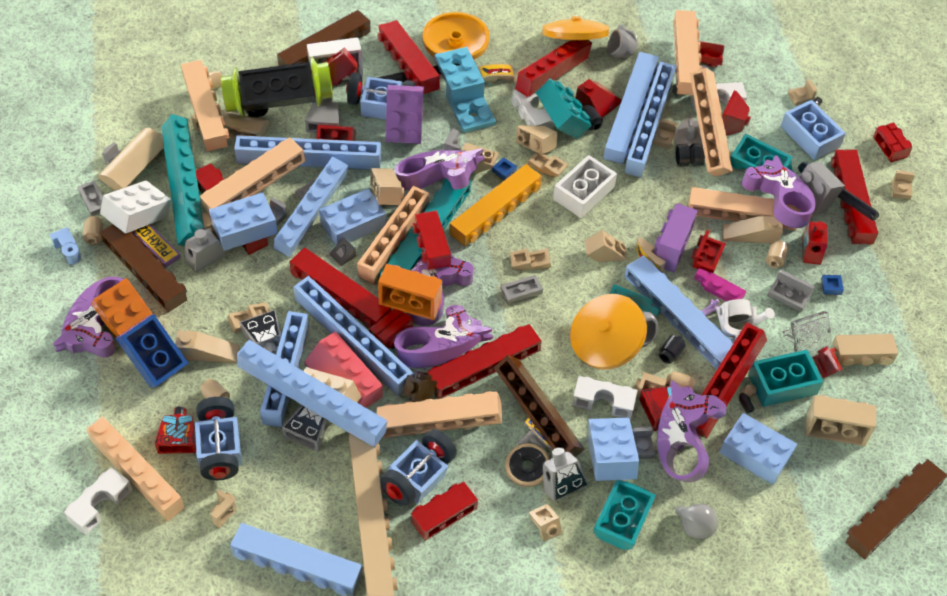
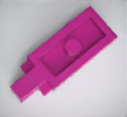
M700 268L694 277L696 281L701 283L705 291L726 302L743 299L747 292L711 272L708 273Z

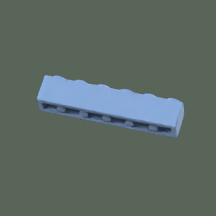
M332 156L275 237L273 249L288 257L292 255L319 216V209L326 206L346 177L347 164Z
M288 311L276 356L297 368L299 367L309 329L308 314ZM269 385L267 386L260 411L262 425L283 427L290 398Z
M244 523L240 524L230 544L232 554L237 559H248L259 567L264 568L268 566L274 568V571L282 575L286 573L294 575L295 579L302 582L306 580L311 581L315 586L321 589H326V587L333 589L341 596H353L363 574L361 564Z

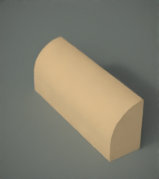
M221 110L219 114L224 117L225 126L223 128H227L230 138L236 139L237 136L264 137L270 125L269 120L248 115L242 117L239 113L227 112L225 110ZM194 113L192 117L193 128L200 131Z
M143 128L97 177L114 191L129 187L164 150L163 136L153 129Z

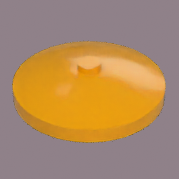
M449 12L440 14L432 18L423 29V45L433 57L438 53L467 47L473 60L484 54L489 46L490 34L487 26L479 18L467 13Z
M571 16V19L553 21L543 25L542 34L556 39L591 40L607 37L609 35V26L596 21L581 19L580 16Z
M607 294L594 298L580 309L573 320L570 331L572 348L576 355L590 367L602 370L620 367L632 360L642 348L647 334L646 318L639 306L626 296Z

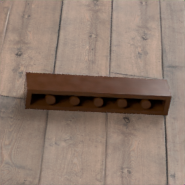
M356 10L278 53V66L309 62L307 44L350 38L359 39L367 36L371 32L370 20L359 10Z
M114 224L100 231L106 246L168 313L187 301V289L184 284L176 281L174 274L165 269L163 262L160 259L157 260L151 249L145 248L142 240L138 236L135 237L132 231L125 234Z
M510 355L502 359L494 367L495 371L552 450L563 448L565 452L571 453L576 458L585 448L522 362Z
M929 459L923 464L919 462L912 469V475L908 476L906 474L900 480V486L897 489L893 487L886 494L888 498L885 501L880 499L874 505V511L872 513L867 512L860 519L862 523L859 526L854 524L846 533L849 536L845 543L864 560L926 501L947 478V474Z

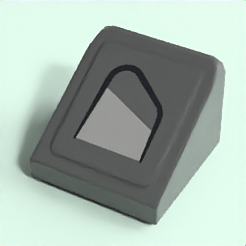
M343 238L330 252V256L343 266L356 257V249L348 240Z

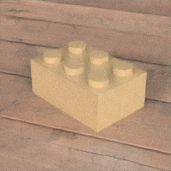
M825 395L814 396L805 417V436L866 446L876 428L875 405L865 402L848 401L847 399L830 398Z

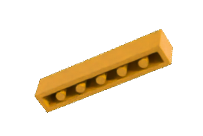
M525 164L450 223L449 234L464 246H467L470 242L474 243L479 235L483 232H488L494 223H499L504 215L508 212H513L519 203H524L528 199L529 195L533 192H538L541 188L542 176Z

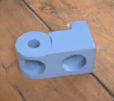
M68 227L50 234L55 249L61 247L66 263L76 264L81 260L78 245Z

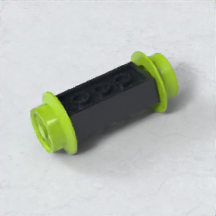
M311 57V65L310 62L243 71H238L237 67H234L232 75L221 76V87L226 111H238L242 117H245V111L313 103L316 100L318 107H320L322 99L333 98L328 62L317 64L313 57Z

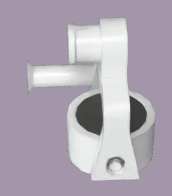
M745 299L730 300L716 308L721 332L727 337H732V343L735 342L741 330L732 328L728 323L747 321V323L757 327V324L768 318L772 319L775 316L771 308H767L765 312L757 315L756 307H751L750 301Z

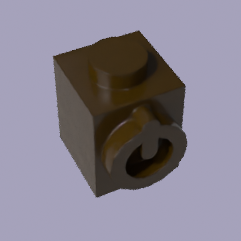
M415 371L414 375H407L402 394L410 397L409 400L412 402H420L426 399L433 400L438 381L431 379L432 375Z

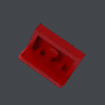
M698 41L700 42V51L698 53L701 54V62L708 63V66L711 67L722 66L724 45Z
M706 230L704 236L700 235L697 243L699 248H695L692 253L691 259L694 260L692 267L700 268L708 273H714L726 243L710 238V231Z

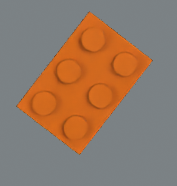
M386 264L378 281L379 304L434 321L442 303V280L434 276L420 274L417 271L403 269L397 265Z
M127 278L95 297L91 302L92 307L115 338L147 316L153 314Z

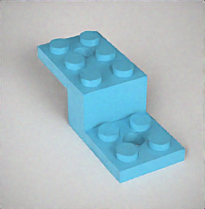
M464 47L435 54V61L446 82V98L462 132L466 133L496 125V120L484 98L485 82L468 48ZM476 113L478 116L473 117L469 114Z

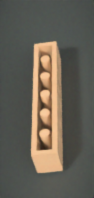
M675 11L673 29L675 65L677 66V94L693 95L689 73L702 69V66H699L701 63V54L698 53L700 51V42H698L700 31L697 30L699 18H696V11Z
M202 60L181 64L183 78L206 152L228 147L227 139H230L227 128H223L225 126L224 117L219 115L221 109L219 103H215L217 101L215 90L211 91L213 84L211 78H207L209 76L207 66H203Z
M705 67L689 74L707 171L714 176H720L733 171L715 76L712 71Z
M291 137L280 142L277 146L266 151L262 156L251 161L227 179L222 180L210 190L205 191L200 196L204 209L209 213V209L256 195L304 163L306 160L303 149Z
M415 186L411 188L357 263L359 278L372 284L377 282L381 269L388 264L390 256L396 253L400 242L406 239L412 223L415 222V214L425 212V207L429 203V192Z
M691 188L688 207L698 210L696 216L735 222L759 216H774L773 198ZM790 204L786 205L788 208L800 212V210L796 208V206ZM782 224L783 229H789V230H796V229H797V228H791V227H788V226H785V225Z
M492 391L475 395L466 394L459 397H445L436 400L426 399L420 402H405L404 404L397 405L387 404L377 407V415L387 420L386 433L382 438L427 433L432 429L444 431L502 423L501 400L498 392Z
M104 417L86 429L90 441L167 521L184 509L181 496Z

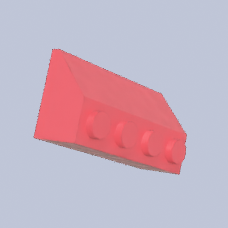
M336 331L320 340L304 361L308 368L354 381L362 396L357 403L365 408L383 398V385Z

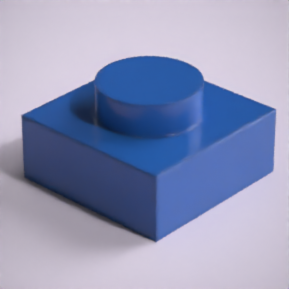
M504 157L492 168V172L504 181L517 171V166Z
M822 275L823 294H843L844 288L841 275Z

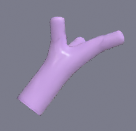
M711 299L710 304L701 310L705 316L715 312L716 308L720 307L716 306L719 300L716 299L714 301V299Z

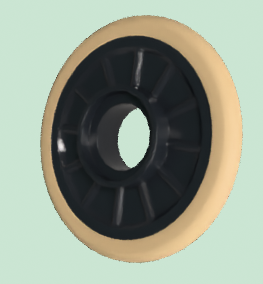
M530 443L518 445L509 452L506 458V473L514 483L520 486L531 487L543 482V464L550 460L546 451L538 445ZM526 460H530L534 464L529 470L522 467V463Z

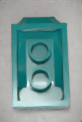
M746 133L730 157L732 167L743 170L749 167L762 166L765 160L773 161L774 157L778 156L782 165L794 172L792 156Z
M616 480L594 526L593 533L600 540L623 550L633 549L656 495L628 481Z

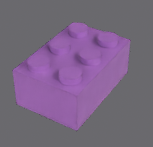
M388 85L386 142L421 144L424 87Z
M676 203L674 210L670 209L667 216L669 221L667 223L664 222L661 230L663 234L658 236L654 250L655 255L666 261L665 270L675 273L691 236L698 210Z

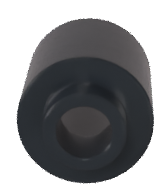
M591 105L582 107L581 109L588 114V120L592 125L589 130H598L603 123L600 114Z
M670 335L659 349V358L667 364L676 361L686 347L683 338L678 335Z

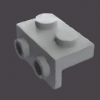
M780 270L767 296L802 313L815 286Z

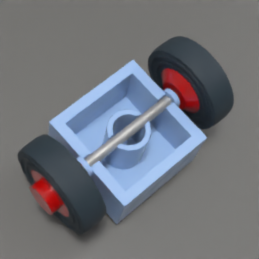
M352 73L346 85L347 102L357 105L362 94L360 101L361 116L386 120L388 85L402 86V82L367 77L365 87H363L362 75ZM405 81L403 86H415V82Z
M225 397L203 399L197 404L196 408L197 418L200 421L195 422L196 451L200 473L203 478L208 480H226L234 477L238 473L239 465H242L239 425L237 417H233L234 405L230 399Z
M432 429L428 431L422 438V444L416 440L389 466V470L381 477L380 485L384 493L398 505L406 506L412 501L418 505L444 478L448 468L446 464L450 463L457 454L454 443L446 434L439 430Z

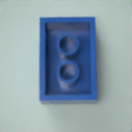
M155 314L147 316L115 338L150 388L158 386L189 364Z

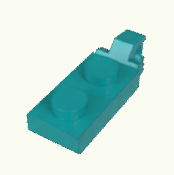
M613 284L610 294L626 296L633 300L642 312H650L655 316L659 315L661 309L652 305L653 300Z

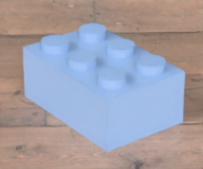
M813 100L785 112L781 123V128L813 160L840 148L846 134Z
M369 188L319 209L320 223L335 245L343 238L349 242L355 241L382 229L386 224V213L378 204Z
M263 192L209 209L211 223L223 251L278 234L276 219Z
M742 413L724 440L719 453L774 485L792 457L797 443Z
M589 419L587 439L595 481L637 479L639 458L630 419Z

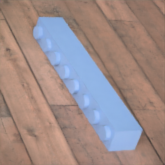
M639 52L608 138L603 159L624 164L625 159L628 158L631 149L629 147L630 145L632 146L635 137L634 133H636L639 125L638 121L641 120L643 114L642 109L645 108L646 98L649 96L650 86L653 84L654 74L659 66V56Z
M664 62L659 63L627 158L625 174L642 178L674 80L676 65Z
M237 136L234 149L236 162L239 164H249L288 138ZM292 138L304 151L306 161L299 166L325 167L333 156L347 164L348 169L371 170V168H380L381 142Z
M644 255L627 265L624 277L643 296L653 300L652 305L660 308V313L718 369L733 345L730 338L725 336L702 311L698 310L692 301L686 298L679 288L673 285L666 275L661 273L653 262Z
M308 276L294 286L295 300L331 334L336 331L365 366L399 397L403 393L407 375H413V372L313 279Z
M248 340L237 353V367L375 448L386 433V419L251 340Z

